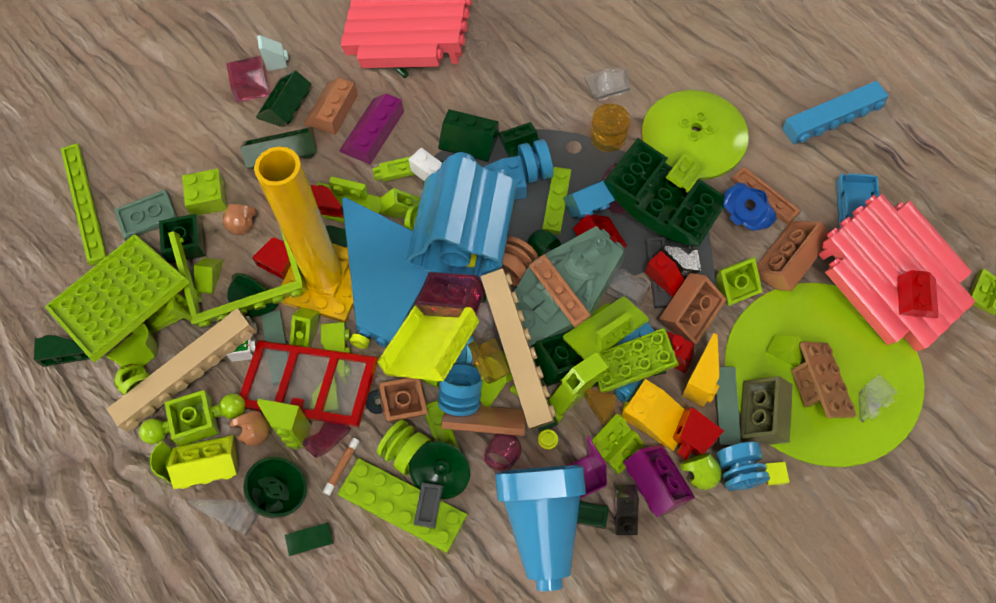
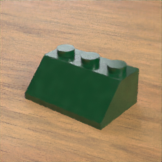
M296 70L281 77L259 110L256 118L279 127L289 124L293 120V113L302 105L301 100L310 92L308 89L311 83Z
M448 109L442 123L438 149L451 153H467L473 156L474 159L489 162L499 136V121Z

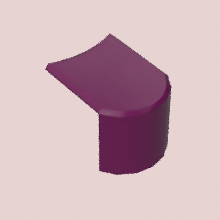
M588 435V456L569 464L582 465L584 467L586 494L581 495L580 499L607 486V463L603 460Z

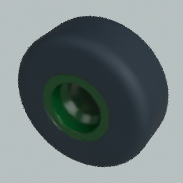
M374 390L368 394L366 408L371 413L381 414L383 413L381 403L380 405L374 403L375 399H380L379 390Z

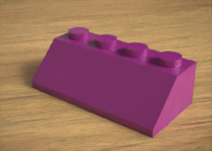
M389 94L373 98L339 151L371 165L404 113L402 99Z

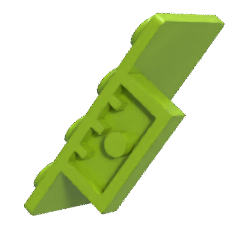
M331 176L329 184L320 182L316 184V186L323 185L328 187L341 206L342 199L346 197L379 215L381 213L380 197L368 194L366 184ZM321 215L322 218L344 223V218Z
M623 296L563 335V339L585 360L595 352L599 351L601 354L647 323L649 318Z

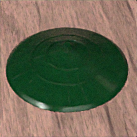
M430 442L422 445L409 463L410 476L415 486L421 490L422 482L442 485L441 499L458 496L466 489L470 480V467L467 459L457 448L447 443Z

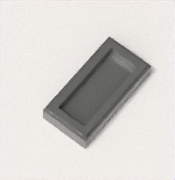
M422 482L414 526L436 528L443 492L442 485Z

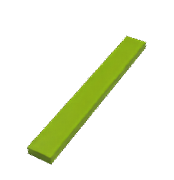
M78 143L60 149L87 263L92 266L107 257V252L81 148Z

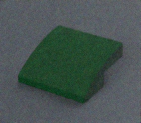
M531 122L498 133L509 158L518 156V145L528 143L532 147L534 141L540 140L537 130Z

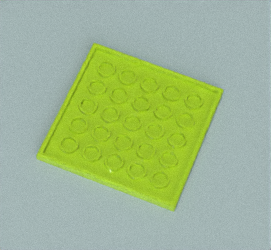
M134 234L49 302L45 308L95 363L190 282L141 238Z

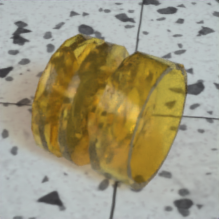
M613 103L599 106L592 116L591 142L601 151H617L625 145L630 124L629 113L622 106Z

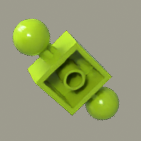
M205 390L164 402L168 421L162 422L159 419L144 421L139 428V436L144 443L155 445L161 442L167 433H170L171 439L178 446H184L219 434L216 418L224 416L228 419H235L241 416L245 411V401L240 395L230 393L225 395L218 405L213 406L212 398Z

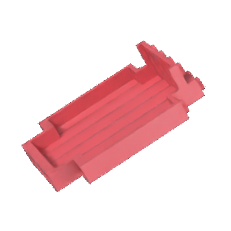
M351 0L344 34L341 39V47L345 55H357L361 68L439 66L440 59H443V53L449 54L452 64H458L459 57L462 56V46L465 45L464 34L468 29L467 19L470 17L469 6L472 5V0Z
M883 194L877 197L872 195L865 201L866 206L863 207L861 205L852 212L854 215L852 218L847 217L840 223L841 227L839 229L834 228L827 234L828 238L823 242L824 245L822 246L824 250L818 255L822 260L832 255L836 258L829 264L830 268L825 273L887 345L896 343L904 337L915 351H920L929 347L975 303L972 296L960 284L972 271L911 201L906 203L901 201L893 207ZM910 270L930 272L936 278L938 318L899 315L897 276Z

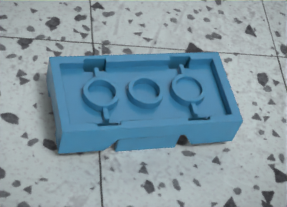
M848 173L845 176L840 174L836 181L839 228L841 227L840 223L844 219L854 216L852 214L854 210L861 205L863 207L867 205L865 201L872 195L879 196L878 176Z

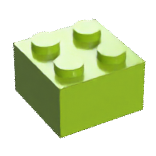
M218 168L182 175L184 203L190 215L196 214L199 216L226 210L225 182Z

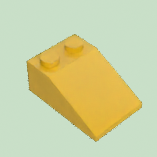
M713 333L682 397L703 408L707 402H712L720 385L716 384L719 379L718 334Z
M645 379L624 410L622 417L629 424L674 452L679 443L673 439V436L685 409L663 389Z

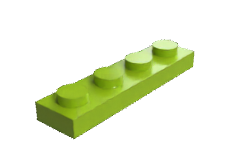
M553 168V178L551 179L542 228L561 235L566 206L563 197L568 194L571 169Z

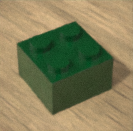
M196 214L159 221L161 254L168 263L176 262L168 234L173 231L178 233L180 238L184 239L182 246L186 260L206 256L203 224Z

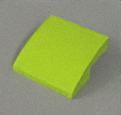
M983 268L978 271L969 294L975 300L974 306L996 316V276Z
M618 414L592 440L603 460L618 475L626 468L623 462L645 446L637 432L631 430L623 417Z

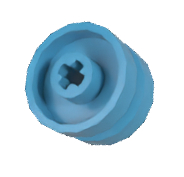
M544 139L534 141L532 147L528 143L518 145V156L521 158L527 184L537 182L538 176L543 180L553 178L551 155Z

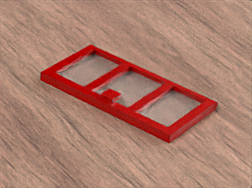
M259 340L240 396L245 401V409L262 412L257 401L258 399L299 406L309 420L359 428L378 363V357Z

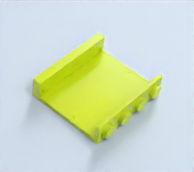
M415 304L377 362L388 376L443 382L480 321L471 307H465L458 318L426 316L422 313L419 306Z

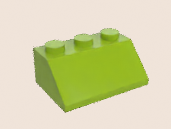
M258 399L257 403L286 447L298 450V447L305 448L312 425L300 407Z

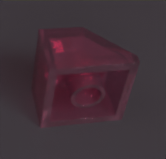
M260 56L226 63L231 91L236 102L270 95L266 71Z

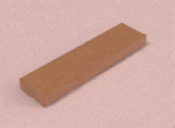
M746 167L739 170L731 179L735 184L744 183L751 188L764 191L775 211L776 217L786 225L790 224L801 212V210Z
M545 254L529 265V268L574 328L591 317V314Z

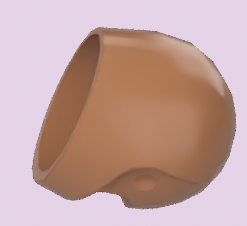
M229 204L223 215L225 229L234 235L246 234L253 226L252 216H256V209L246 205Z
M260 411L246 413L229 422L230 428H242V433L238 440L247 446L262 444L270 433V424Z

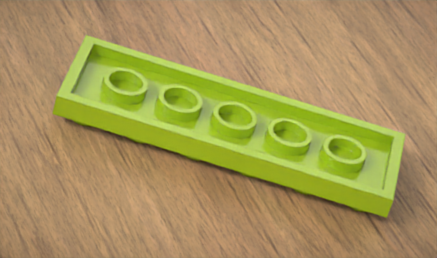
M358 458L337 494L348 502L448 554L468 516L466 513L441 501L435 529L414 526L420 490Z

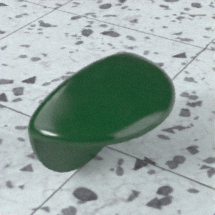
M234 273L232 275L233 281L228 288L227 297L229 303L269 289L249 275ZM272 302L266 304V307L263 309L248 310L245 316L258 317L274 310L279 303L273 304Z

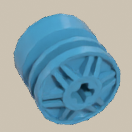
M454 364L443 382L439 381V408L453 416L461 417L475 414L480 407V392L483 381L481 371L470 365Z
M758 442L740 443L717 452L716 457L721 469L729 470L722 475L724 480H728L725 483L727 490H747L770 480L769 473L763 472L767 469V466L763 463H756L763 458Z

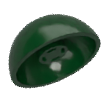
M268 457L257 461L250 467L244 479L243 493L247 504L255 513L265 518L278 519L289 516L302 505L307 493V483L304 474L293 462L280 457Z

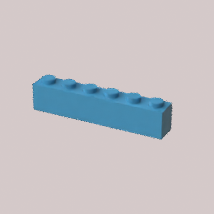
M875 81L787 118L782 129L793 145L799 142L804 143L813 136H820L827 130H834L840 125L848 124L860 116L864 117L874 110H881L885 106L889 95L878 81Z

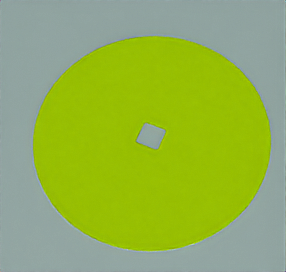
M798 283L792 291L775 289L766 293L749 305L740 315L727 341L725 367H735L738 411L740 414H742L744 381L780 376L793 385L790 443L773 444L771 446L794 459L827 467H850L865 464L895 449L909 435L919 418L924 400L925 383L918 352L911 347L904 337L896 343L887 345L836 285ZM774 335L799 336L803 342L828 343L833 351L835 362L840 369L841 377L847 387L848 395L854 405L857 416L854 418H827L821 402L811 407H805L791 371L796 367L766 352Z

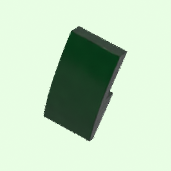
M329 523L284 535L289 556L334 544Z

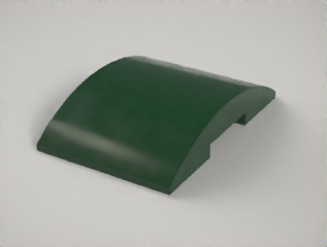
M637 138L604 180V184L615 200L644 226L671 240L700 246L724 208V195L701 179L697 180L688 193L685 192V188L678 187L666 178L673 168L665 163L668 157Z

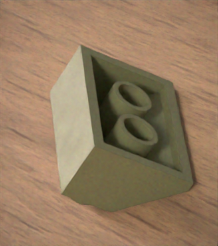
M780 376L744 381L740 428L741 440L771 445L790 443L793 388L791 383Z

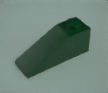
M44 335L41 338H35L34 361L42 367L90 359L75 341L55 335Z

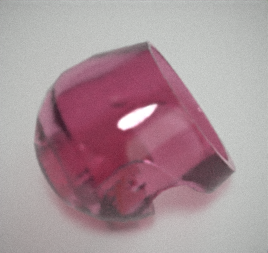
M496 434L486 447L483 459L489 467L495 470H510L521 456V443L515 435ZM489 453L498 454L509 463H497L491 459Z

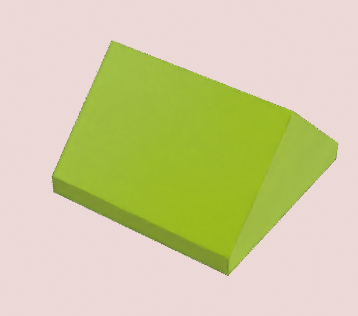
M755 257L719 270L716 276L717 289L726 298L725 302L728 306L763 292Z

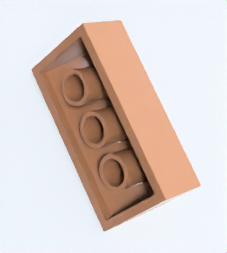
M791 221L758 263L757 268L760 280L776 290L792 291L819 256L818 254L823 250V242L828 238V232L822 222Z

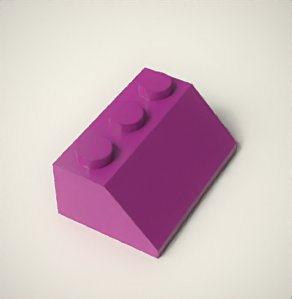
M662 444L640 449L623 462L628 474L634 479L639 492L646 499L649 509L655 514L656 518L668 514L695 499V496Z

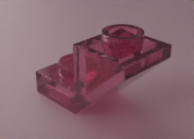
M324 422L319 433L304 439L302 445L317 458L334 448L350 432L351 428L346 425Z

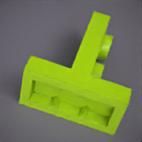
M176 294L166 305L159 308L146 319L149 331L154 334L183 318L191 321L192 318L186 298Z

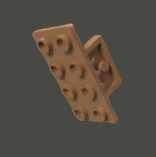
M817 342L800 343L799 345L806 362L791 371L804 406L811 407L821 402L827 418L856 417L854 405L850 400L847 387L843 382L840 369L835 362L833 351L829 344Z

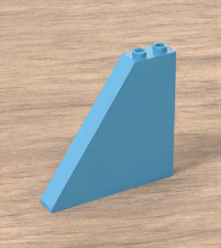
M344 197L342 199L356 331L366 338L375 340L379 346L386 347L415 306L433 272H427L411 266L406 261L413 231Z

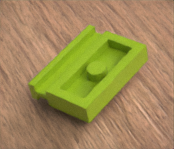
M684 153L666 178L678 187L685 188V192L688 193L706 167L702 168L696 160Z

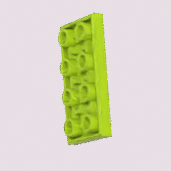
M665 328L602 352L601 355L611 367L597 382L601 393L604 394L679 366Z

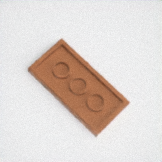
M480 406L475 414L459 417L444 413L442 419L443 429L524 436L526 427L524 411L510 408Z

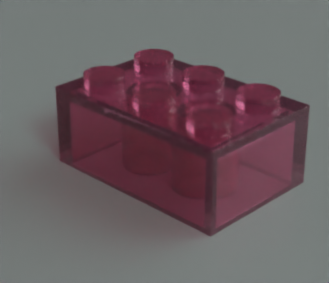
M429 272L415 305L426 316L459 318L465 307H471L475 314L477 313L485 294V289L477 275Z

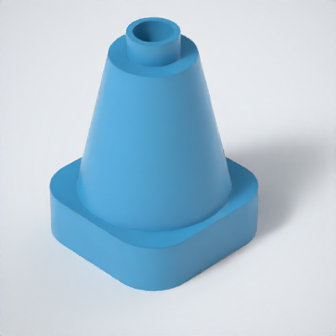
M567 465L497 472L495 474L497 501L504 502L527 579L536 580L537 591L562 589V578L571 575L580 496L586 494L584 467L582 465Z

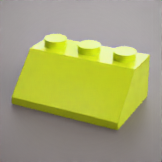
M234 435L174 447L167 465L173 489H185L195 484H208L213 480L230 479L236 476L238 459Z

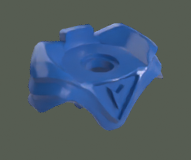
M736 183L726 190L723 204L726 210L732 214L730 219L736 225L743 224L750 230L769 228L776 221L775 211L764 191L751 188L744 183ZM749 199L753 200L756 204L753 210L746 206V202Z

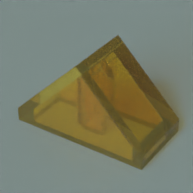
M587 389L584 398L602 426L605 427L612 419L617 395Z

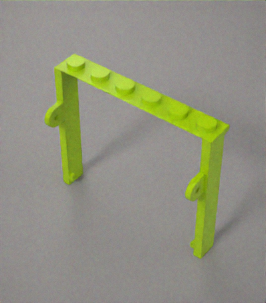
M174 231L168 233L178 271L190 282L183 289L191 314L192 325L200 328L209 327L212 322H220L237 308L245 315L248 313V310L263 309L266 307V304L272 302L273 304L281 303L284 301V298L290 296L292 298L303 295L302 292L308 291L304 277L282 233L296 281L201 312L198 303L202 302L200 292L193 286L182 246L184 239L180 238V235Z

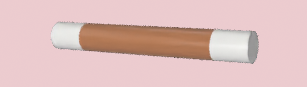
M352 438L322 493L330 496L360 442L358 439Z

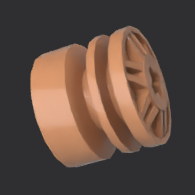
M512 236L507 237L503 264L499 269L503 268L506 273H510L513 280L511 286H518L529 265L538 258L537 252L523 240Z

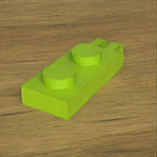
M410 157L380 163L379 167L372 169L374 180L382 179L383 182L416 175L411 171Z

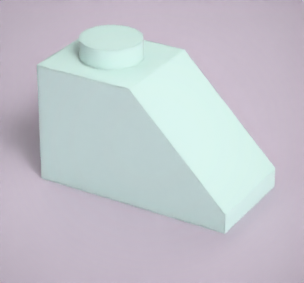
M261 35L257 36L259 50L267 71L286 68V60H289L287 50L283 49L282 43Z

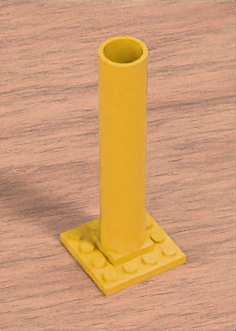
M287 147L269 148L256 159L254 166L255 175L304 277L308 290L302 292L303 295L292 298L290 296L284 298L281 304L297 309L302 307L319 311V316L346 324L354 307L347 248L332 244L299 156L295 151ZM291 266L282 285L296 281Z

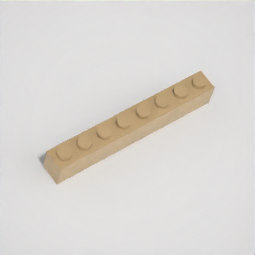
M502 268L480 276L529 429L534 430L555 423L556 411L553 404L549 405L547 398L550 397L547 385L543 386L541 378L544 375L541 367L536 365L537 353L534 347H530L528 340H531V335L528 328H524L523 321H525L522 309L518 310L516 303H519L516 291L512 292L510 285L513 284L510 273H506Z
M238 308L108 407L107 410L117 427L127 432L135 429L140 422L153 415L158 408L165 404L164 402L170 401L180 391L185 390L190 383L202 377L208 369L217 365L227 354L234 352L239 345L249 340L257 331L247 317Z

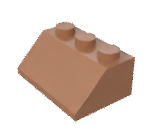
M341 78L327 83L306 118L304 125L336 135L358 96L355 83Z
M689 273L659 320L673 333L681 335L684 339L697 345L726 301V298L706 275Z

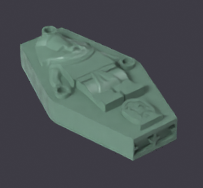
M596 226L545 254L591 314V317L625 259L623 246L617 241L614 243L604 229L600 230ZM528 267L515 291L519 299V303L516 304L518 310L522 309L525 317L523 325L530 332L531 340L528 341L530 347H533L537 341L574 329V326Z

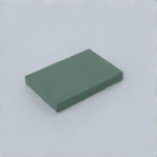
M166 189L114 209L125 240H128L134 234L140 236L158 229L160 220L177 217Z

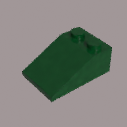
M568 332L539 340L533 346L538 357L535 359L536 365L541 367L544 375L542 379L547 387L562 382L561 380L565 375L584 360L563 339V335Z

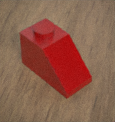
M310 185L321 215L343 218L342 206L331 190L323 185Z
M662 251L648 262L645 274L670 296L674 297L684 282L676 263Z

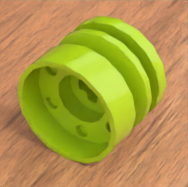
M400 420L384 435L377 448V455L385 458L387 463L394 461V468L404 476L410 474L409 463L414 454L422 445L432 441L421 432L414 434L415 428L409 426L405 420Z

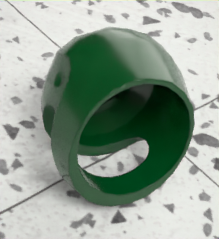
M544 229L533 232L527 241V244L537 252L538 257L546 254L547 249L553 250L561 246L560 240L552 232Z

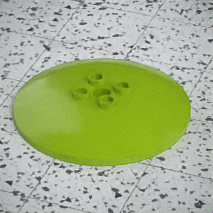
M684 90L664 96L649 109L642 125V141L668 157L665 163L671 167H674L684 153L696 160L702 168L706 167L698 178L701 180L717 178L731 171L742 160L748 146V128L741 113L724 98L705 91ZM698 127L701 131H693L692 128Z

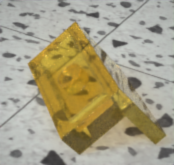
M495 338L481 345L476 341L468 344L483 381L491 384L510 374Z

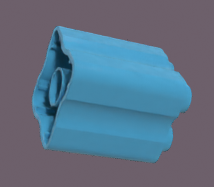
M458 152L449 156L441 164V168L436 173H432L427 177L424 182L406 259L407 263L421 270L442 275L448 280L464 286H474L482 281L480 276L501 268L517 188L516 180L509 177L508 172L502 168L492 167L485 169L481 167L470 154ZM471 254L477 255L475 267H466L470 263Z

